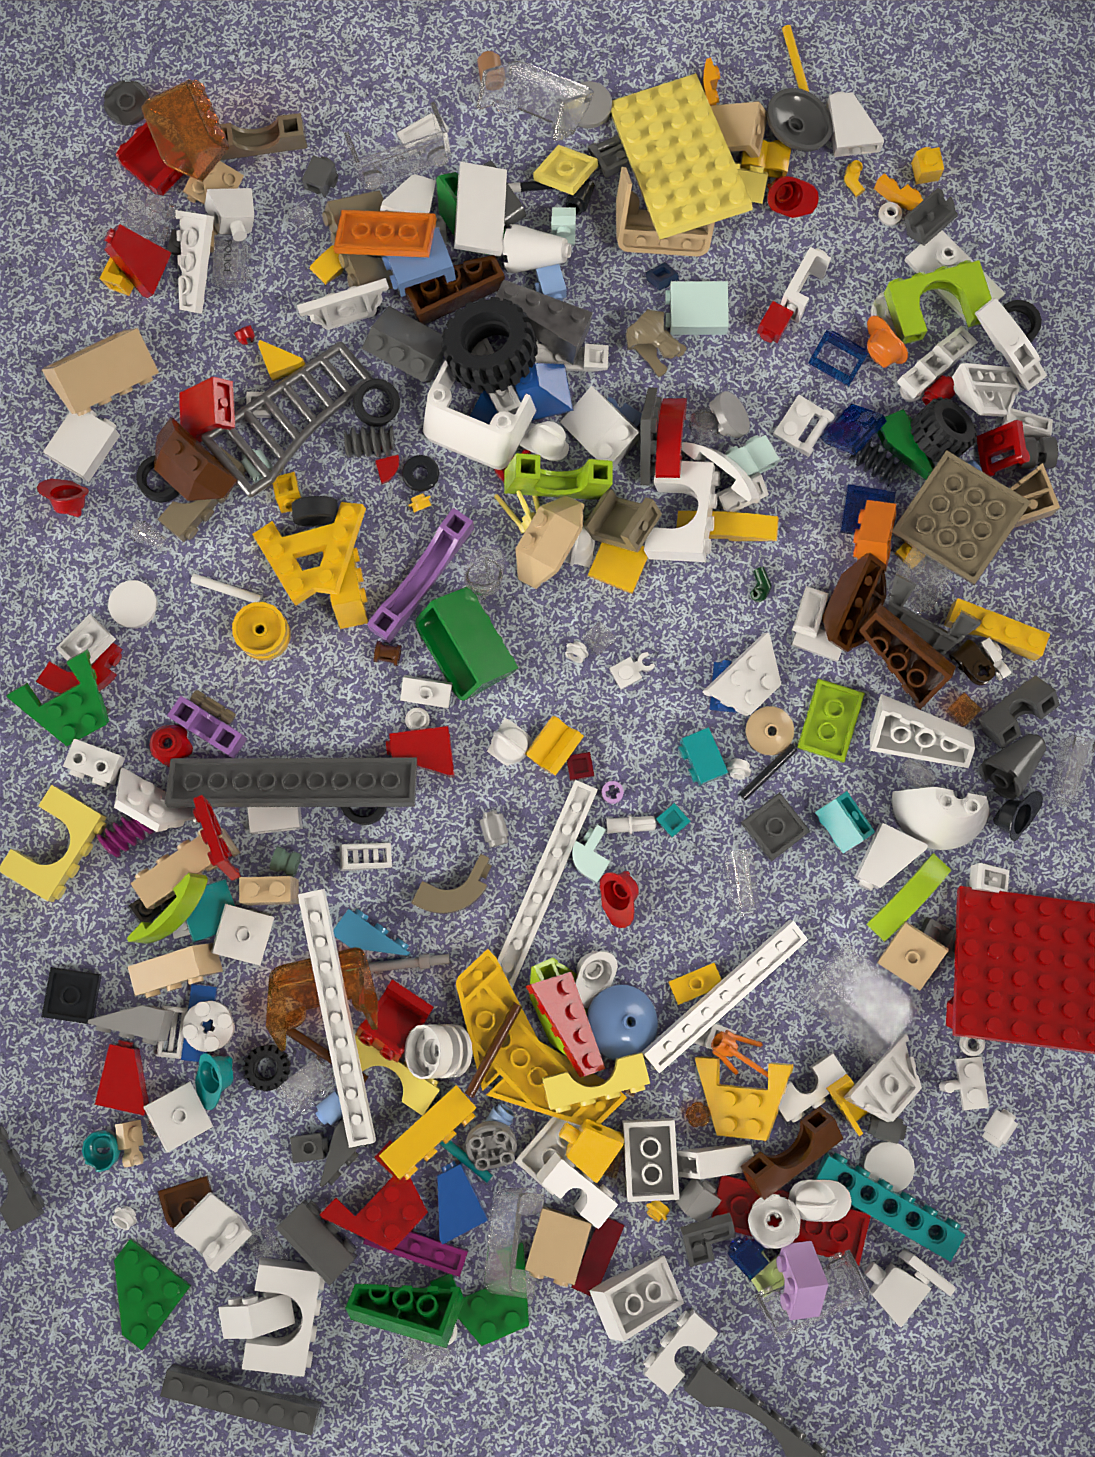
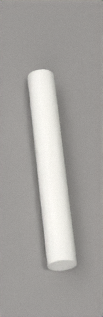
M193 574L191 577V583L249 602H261L263 597L262 595L201 575Z

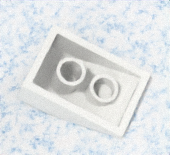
M593 386L573 406L574 411L568 412L560 421L597 460L613 461V469L641 439V431Z
M664 1255L613 1276L589 1290L609 1339L626 1341L684 1304Z

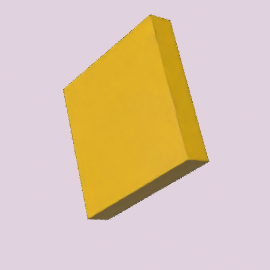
M602 542L588 576L633 594L648 559L644 546H641L637 553Z

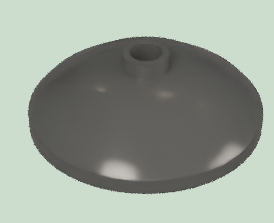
M798 88L780 90L771 98L766 111L767 121L774 135L784 145L798 151L811 152L822 148L828 142L833 131L831 115L819 98L808 91Z

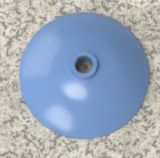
M629 985L608 987L598 993L589 1006L587 1018L599 1052L606 1058L615 1061L616 1058L642 1052L656 1038L658 1029L656 1010L646 994ZM628 1017L632 1020L631 1026L627 1025Z

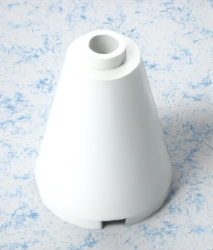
M510 224L511 229H506L503 255H507L508 262H504V265L509 273H518L565 263L567 258L571 256V244L564 237L518 224Z

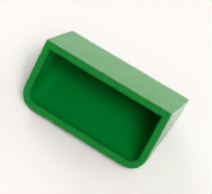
M470 586L432 600L417 616L416 628L447 682L452 683V690L460 700L465 701L513 674L518 669L514 657L509 653L502 637L497 633L490 617L485 613L478 597L473 593Z

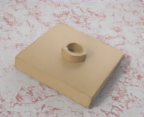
M905 921L877 963L920 991L947 954L948 948Z

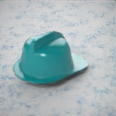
M203 1053L200 1056L195 1086L197 1095L206 1110H213L219 1102L221 1092L233 1083V1059L230 1056L212 1057L208 1053Z

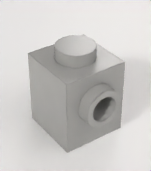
M692 1178L680 1193L679 1200L675 1201L685 1214L700 1222L708 1219L722 1200L715 1193L717 1188L705 1179L702 1182Z

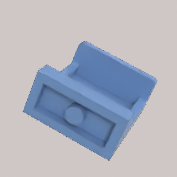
M439 228L434 230L429 258L382 256L386 270L391 269L393 275L389 277L393 289H398L401 297L406 296L405 288L442 275L445 276L446 282L456 280L454 267Z

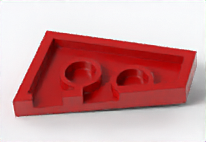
M203 795L193 798L196 807L193 809V813L198 823L201 822L203 827L200 834L204 843L209 845L210 852L207 854L211 864L222 870L232 881L241 877L238 868H235L228 859L233 856L230 848L222 837L219 838V835H222L223 832L211 803Z

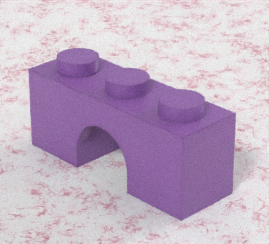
M181 695L167 715V717L231 758L236 757L247 740L244 735L211 716Z

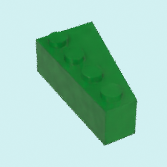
M355 1284L345 1309L353 1321L447 1348L464 1302V1296L460 1287L442 1289L438 1286L413 1288L412 1285L389 1287L388 1285Z

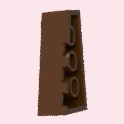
M491 255L464 261L463 264L454 265L456 280L446 282L445 276L442 275L405 288V297L417 320L426 325L464 307L470 301L473 303L479 298H484L498 291L503 280H505V275L495 256Z
M879 604L863 622L860 632L877 655L882 657L887 664L886 667L892 674L894 673L902 684L901 687L907 694L909 693L919 710L953 677L956 666L883 605Z

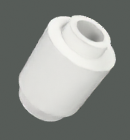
M1004 1108L1001 1112L995 1110L983 1129L985 1132L982 1137L997 1148H1000L1002 1144L1005 1145L1018 1126L1015 1122L1017 1117Z

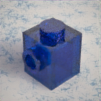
M746 1235L743 1238L739 1236L728 1246L730 1250L727 1254L750 1281L769 1264L762 1254L765 1249L754 1238L750 1240Z

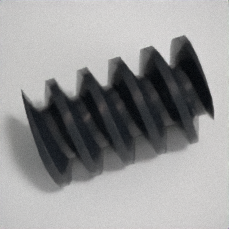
M868 438L865 441L862 440L848 460L851 461L857 457L856 466L865 463L863 471L867 472L873 469L871 474L873 478L881 474L879 482L883 483L888 479V487L902 469L904 461L900 460L895 464L896 456L894 454L886 458L887 449L880 453L878 452L879 443L871 447L872 438Z

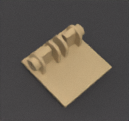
M202 151L183 192L188 195L187 199L190 202L195 203L197 200L205 205L207 189H236L239 187L244 175Z

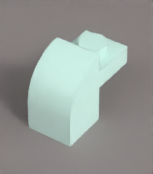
M552 207V234L566 238L571 246H575L576 208Z
M598 824L595 829L590 827L583 838L587 842L585 846L576 841L572 851L573 863L578 872L596 884L610 863L609 860L594 852L606 829Z

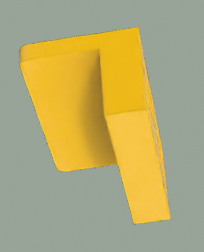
M552 716L528 748L525 755L542 769L556 776L584 735L578 730L568 727L558 717Z
M845 1074L826 1089L846 1121L860 1137L863 1132L856 1121L869 1112L845 1100L844 1096L855 1085L848 1074Z

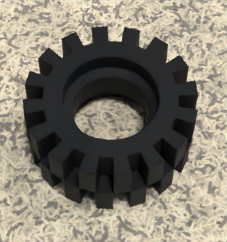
M263 1045L256 1047V1049L248 1053V1057L244 1060L245 1066H243V1070H245L244 1078L249 1081L248 1084L255 1087L254 1089L272 1091L281 1087L287 1081L291 1071V1063L283 1049L275 1045ZM264 1058L274 1060L277 1066L276 1073L270 1078L262 1077L258 1072V1064Z

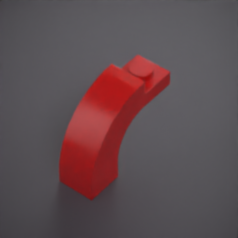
M112 643L92 665V669H95L97 676L95 680L99 691L107 687L117 676L110 668L112 666L115 667L120 662L123 649L115 643ZM50 661L36 680L37 683L56 694H61L80 683L73 672L65 671Z

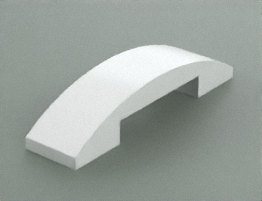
M537 340L538 354L535 356V363L564 364L566 371L593 372L608 369V345L585 344L584 347H581L572 365L566 361V357L559 353H552L548 350L549 347L547 345L538 344Z
M682 442L681 450L691 458L702 462L709 458L736 479L731 489L748 502L758 503L760 501L758 491L752 480L735 461L710 447Z

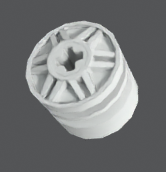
M458 1024L419 1025L410 1031L406 1039L405 1061L413 1076L419 1079L460 1077L471 1064L473 1054L472 1042L467 1031Z

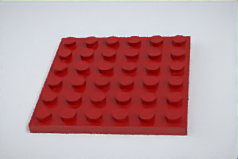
M959 886L957 888L952 1036L1095 1054V903L1004 891L996 893Z

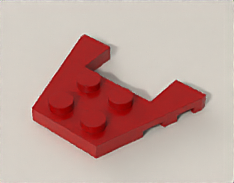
M389 1141L374 1157L392 1176L381 1190L356 1216L337 1198L319 1216L392 1252L424 1218L428 1211L411 1178L407 1180L403 1177L399 1180L379 1157L392 1144Z

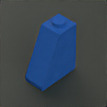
M455 1161L447 1163L441 1167L442 1172L437 1176L439 1234L442 1245L489 1219L462 1162L458 1164Z

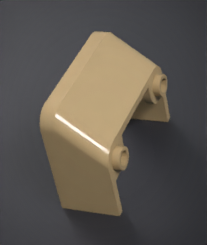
M621 167L616 197V239L620 249L625 252L696 257L706 254L710 248L715 222L659 240L648 210L639 209L640 200L638 195L631 191L632 182L627 168Z

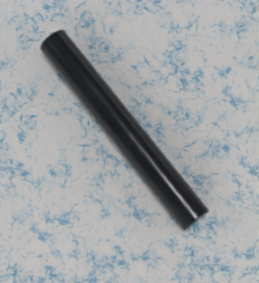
M790 744L738 795L746 801L798 751L797 748Z

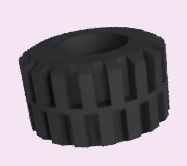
M938 397L933 399L912 419L910 425L915 443L918 444L921 451L936 462L940 461L946 450L960 457L977 440L976 427L971 417L957 403L947 398Z

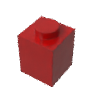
M772 301L759 324L757 333L766 342L772 343L774 341L778 343L794 312Z

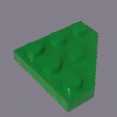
M131 1238L114 1260L122 1335L143 1351L192 1285Z

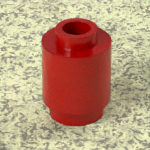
M941 375L924 392L925 396L922 398L925 406L938 397L951 399L956 394L953 378Z

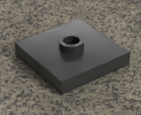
M780 792L741 822V825L770 862L810 832L809 828Z

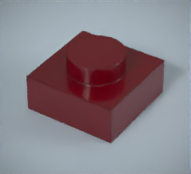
M590 752L569 756L567 766L570 781L594 777Z

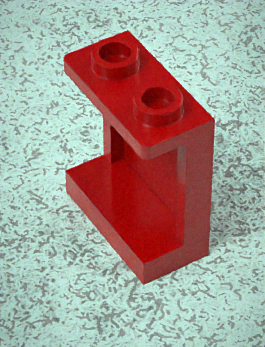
M148 122L138 127L133 136L119 146L115 154L119 163L160 199L192 167L189 157L182 150L178 152L153 130Z
M213 376L179 393L180 425L198 442H203L201 436L207 431L216 428L226 430L235 428L233 381Z
M392 979L364 1022L359 1025L355 1035L358 1036L359 1041L364 1045L373 1046L380 1051V1055L385 1059L398 1063L405 1052L406 1039L410 1031L416 1026L424 1025L434 1007Z

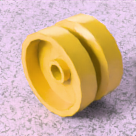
M252 602L244 606L236 614L232 623V635L236 644L249 657L259 661L272 660L279 657L287 649L291 639V630L286 618L274 605L266 602ZM262 628H265L263 633L258 634V631H262Z

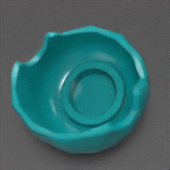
M98 1130L89 1134L83 1141L82 1154L85 1164L95 1168V1172L109 1170L118 1161L121 1150H118L117 1137L112 1133ZM97 1148H110L107 1153H100Z

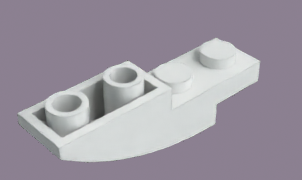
M992 298L975 312L995 348L1002 352L1025 390L1029 391L1047 376L1039 362L1041 358L1021 328L996 298Z

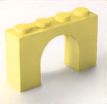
M51 785L38 806L60 819L67 826L70 834V845L66 854L53 864L41 865L21 852L10 849L0 865V872L46 901L54 902L55 899L59 900L65 893L66 887L64 885L69 877L73 878L80 868L78 863L82 856L86 857L93 848L91 842L96 834L101 835L106 828L107 823H105L107 817L60 788Z

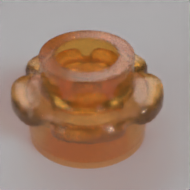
M701 1102L692 1103V1106L686 1110L688 1123L693 1127H704L708 1124L709 1116L711 1115L709 1108ZM699 1112L701 1116L696 1117V1113Z

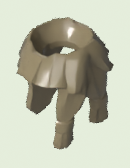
M647 309L634 324L627 328V350L635 349L649 363L655 374L660 377L668 369L658 359L656 348L659 349L663 358L670 359L684 355L687 348L664 329V312Z

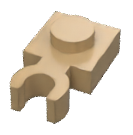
M141 1120L115 1124L118 1150H124L122 1158L124 1168L143 1164V1154L139 1151V1146L144 1145Z

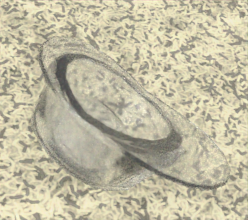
M485 546L476 549L468 558L464 583L474 594L481 596L482 600H486L487 596L498 592L501 587L505 568L503 552L496 547Z

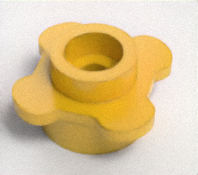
M424 493L410 498L412 503L408 506H411L415 513L431 506L429 500L431 497L430 495L425 497Z

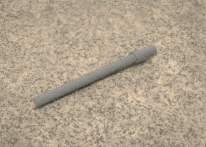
M428 953L419 954V957L342 965L341 971L343 976L416 967L429 969L434 965L450 964V955L430 956ZM313 969L300 970L301 980L315 979Z

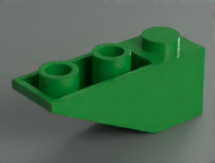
M902 409L878 419L874 429L883 448L887 449L892 455L894 454L899 460L904 461L905 465L927 480L934 470V464L931 458H927L926 454L921 451L913 439L914 436L911 434L912 428L910 426L912 422L911 416L907 415L905 410Z

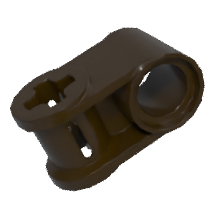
M970 639L965 640L949 654V658L956 661L959 665L958 668L975 685H985L995 676L996 671L993 663L988 660L980 648ZM986 670L987 673L981 677L978 675L979 671Z

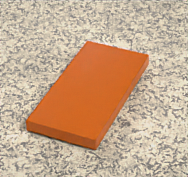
M342 210L333 247L335 254L429 258L437 220L436 214Z

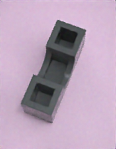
M1035 675L979 718L983 733L1000 748L1004 749L1022 735L1017 721L1019 716L1033 714L1041 720L1060 706L1056 690Z

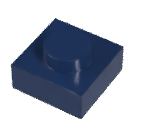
M665 262L645 272L646 280L659 291L669 287L671 281H679L678 272Z

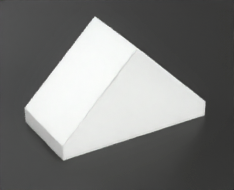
M983 863L971 865L969 887H972L973 890L999 893V891L1008 892L1009 870Z

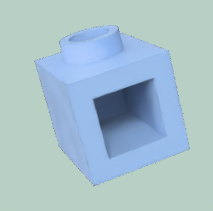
M556 264L536 269L537 283H534L535 291L563 301V298H566L567 289L560 265Z

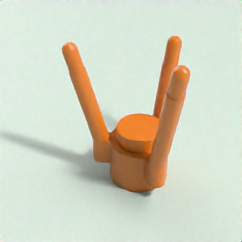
M726 1030L725 1033L721 1031L716 1034L711 1043L712 1053L719 1057L735 1075L738 1074V1070L726 1058L727 1056L737 1057L759 1073L768 1077L766 1070L737 1051L738 1044H736V1040L758 1047L763 1046L761 1042L734 1034L729 1030Z

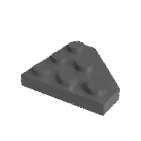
M652 387L647 389L641 416L640 485L650 486L651 477L655 476L656 462H653V455H656L657 422H659V411L662 404V397H657V388Z

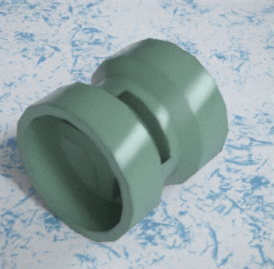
M277 846L270 862V870L276 872L281 870L286 875L295 877L302 854L297 852L289 853L285 848Z

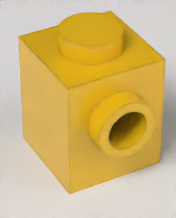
M924 147L916 151L911 162L916 185L939 181L944 171L940 147Z

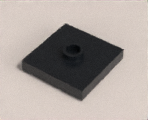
M50 967L41 1017L88 1024V1020L93 1019L95 1016L102 974Z

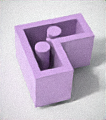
M812 1241L791 1243L781 1248L780 1255L776 1259L778 1271L782 1272L785 1278L784 1292L780 1296L781 1306L783 1310L787 1311L790 1320L819 1317L829 1284Z

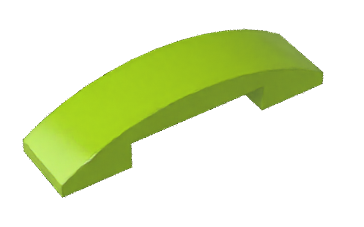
M933 853L866 925L885 942L929 898L952 870Z
M188 873L173 888L177 896L174 901L153 923L141 922L127 937L128 942L153 943L177 930L199 903L208 881L207 876Z

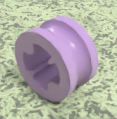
M609 781L603 786L601 793L607 803L616 804L622 799L624 791L621 784L616 781ZM609 786H615L614 789H619L620 793L616 794V799H610L611 796H606L605 792L609 791Z

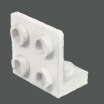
M211 1192L174 1228V1232L202 1253L207 1266L214 1272L252 1235L245 1219Z

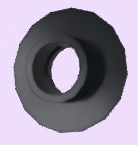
M425 455L411 457L406 461L402 469V479L406 486L418 492L428 491L433 488L438 482L440 475L439 467L435 460ZM422 467L427 470L426 478L416 479L413 474L417 468Z

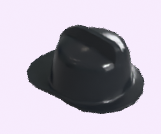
M1033 791L1024 800H1007L993 818V823L1009 833L1012 841L1018 840L1041 809L1043 803L1042 793Z

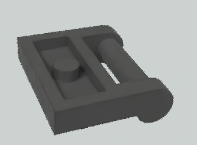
M619 134L599 144L593 143L587 146L591 157L598 159V167L605 178L621 172V167H631Z

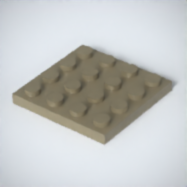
M946 450L893 528L892 534L975 586L1031 504V501Z

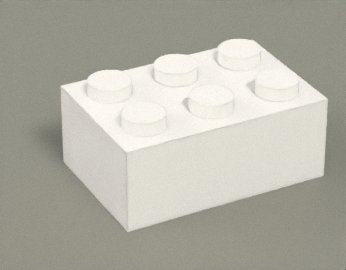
M673 1118L622 1120L627 1202L679 1200L675 1120Z

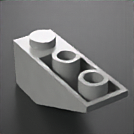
M141 1005L89 1019L88 1024L96 1025L97 1031L111 1033L112 1029L119 1031L120 1037L134 1039V1036L143 1037L142 1042L157 1045L158 1041H167L175 1011L152 1005Z

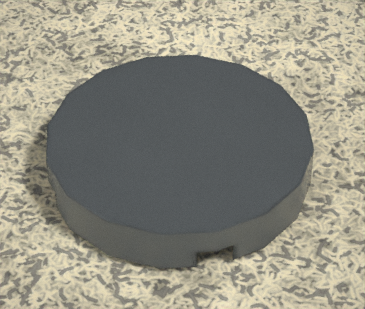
M118 81L109 87L104 96V109L109 118L117 124L125 126L137 124L149 113L151 105L149 94L144 86L136 81Z

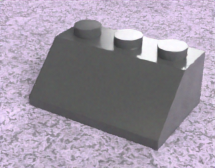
M388 306L372 325L361 348L422 382H431L444 356L441 347L443 340L441 333L391 306Z
M304 1200L276 1229L330 1286L358 1256L355 1253L357 1248L348 1238L343 1240L337 1234L339 1229L334 1223L325 1221L319 1216L322 1211L313 1201L308 1203Z

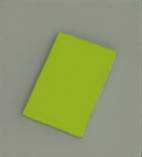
M818 678L797 749L844 763L865 693Z

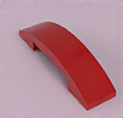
M663 398L657 433L656 478H680L684 420H686L687 398Z

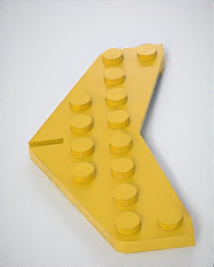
M489 949L483 952L456 980V987L467 1032L472 1042V1052L477 1069L513 1002L520 1005L497 958ZM523 1009L518 1014L481 1083L483 1091L501 1075L503 1078L486 1094L487 1096L577 1125H581L585 1119L601 1124L627 1099L620 1091L621 1096L606 1100L605 1096L595 1098L596 1103L581 1106L580 1102L571 1104V1109L556 1113L555 1109L550 1110L542 1080L543 1077L567 1071L573 1080L586 1086L598 1085L605 1080L594 1073L580 1078L566 1056L538 1040Z

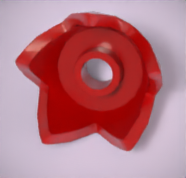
M177 724L163 725L157 728L152 734L149 743L152 757L158 759L163 765L170 767L171 759L184 758L191 755L193 746L187 738V729ZM171 739L172 745L170 747H165V740Z

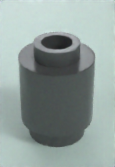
M871 1114V1124L868 1126L867 1133L873 1135V1138L898 1144L899 1139L904 1140L907 1125L903 1124V1119L896 1118L893 1122H886Z

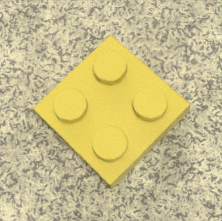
M558 145L534 171L533 178L536 182L574 195L596 170L598 159Z

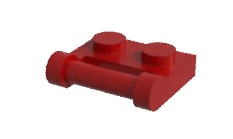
M1014 420L976 436L980 467L982 472L990 477L994 476L997 471L1018 463L1024 464L1030 461V455L1026 449L1022 421ZM1014 449V455L992 463V457Z

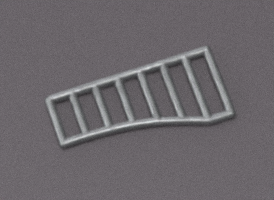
M340 341L236 411L235 424L245 418L278 458L271 471L235 428L231 430L216 428L207 431L201 436V440L217 460L238 479L237 484L248 497H254L274 483L296 451L320 425L349 403L363 383L374 378L348 347ZM339 353L363 380L354 387L347 383L329 361ZM320 366L344 393L335 401L328 396L310 374ZM301 379L304 380L326 407L317 416L314 415L291 387ZM282 392L309 422L300 433L272 400ZM263 405L268 409L293 440L285 451L252 412ZM226 432L263 478L251 486L214 441V438Z

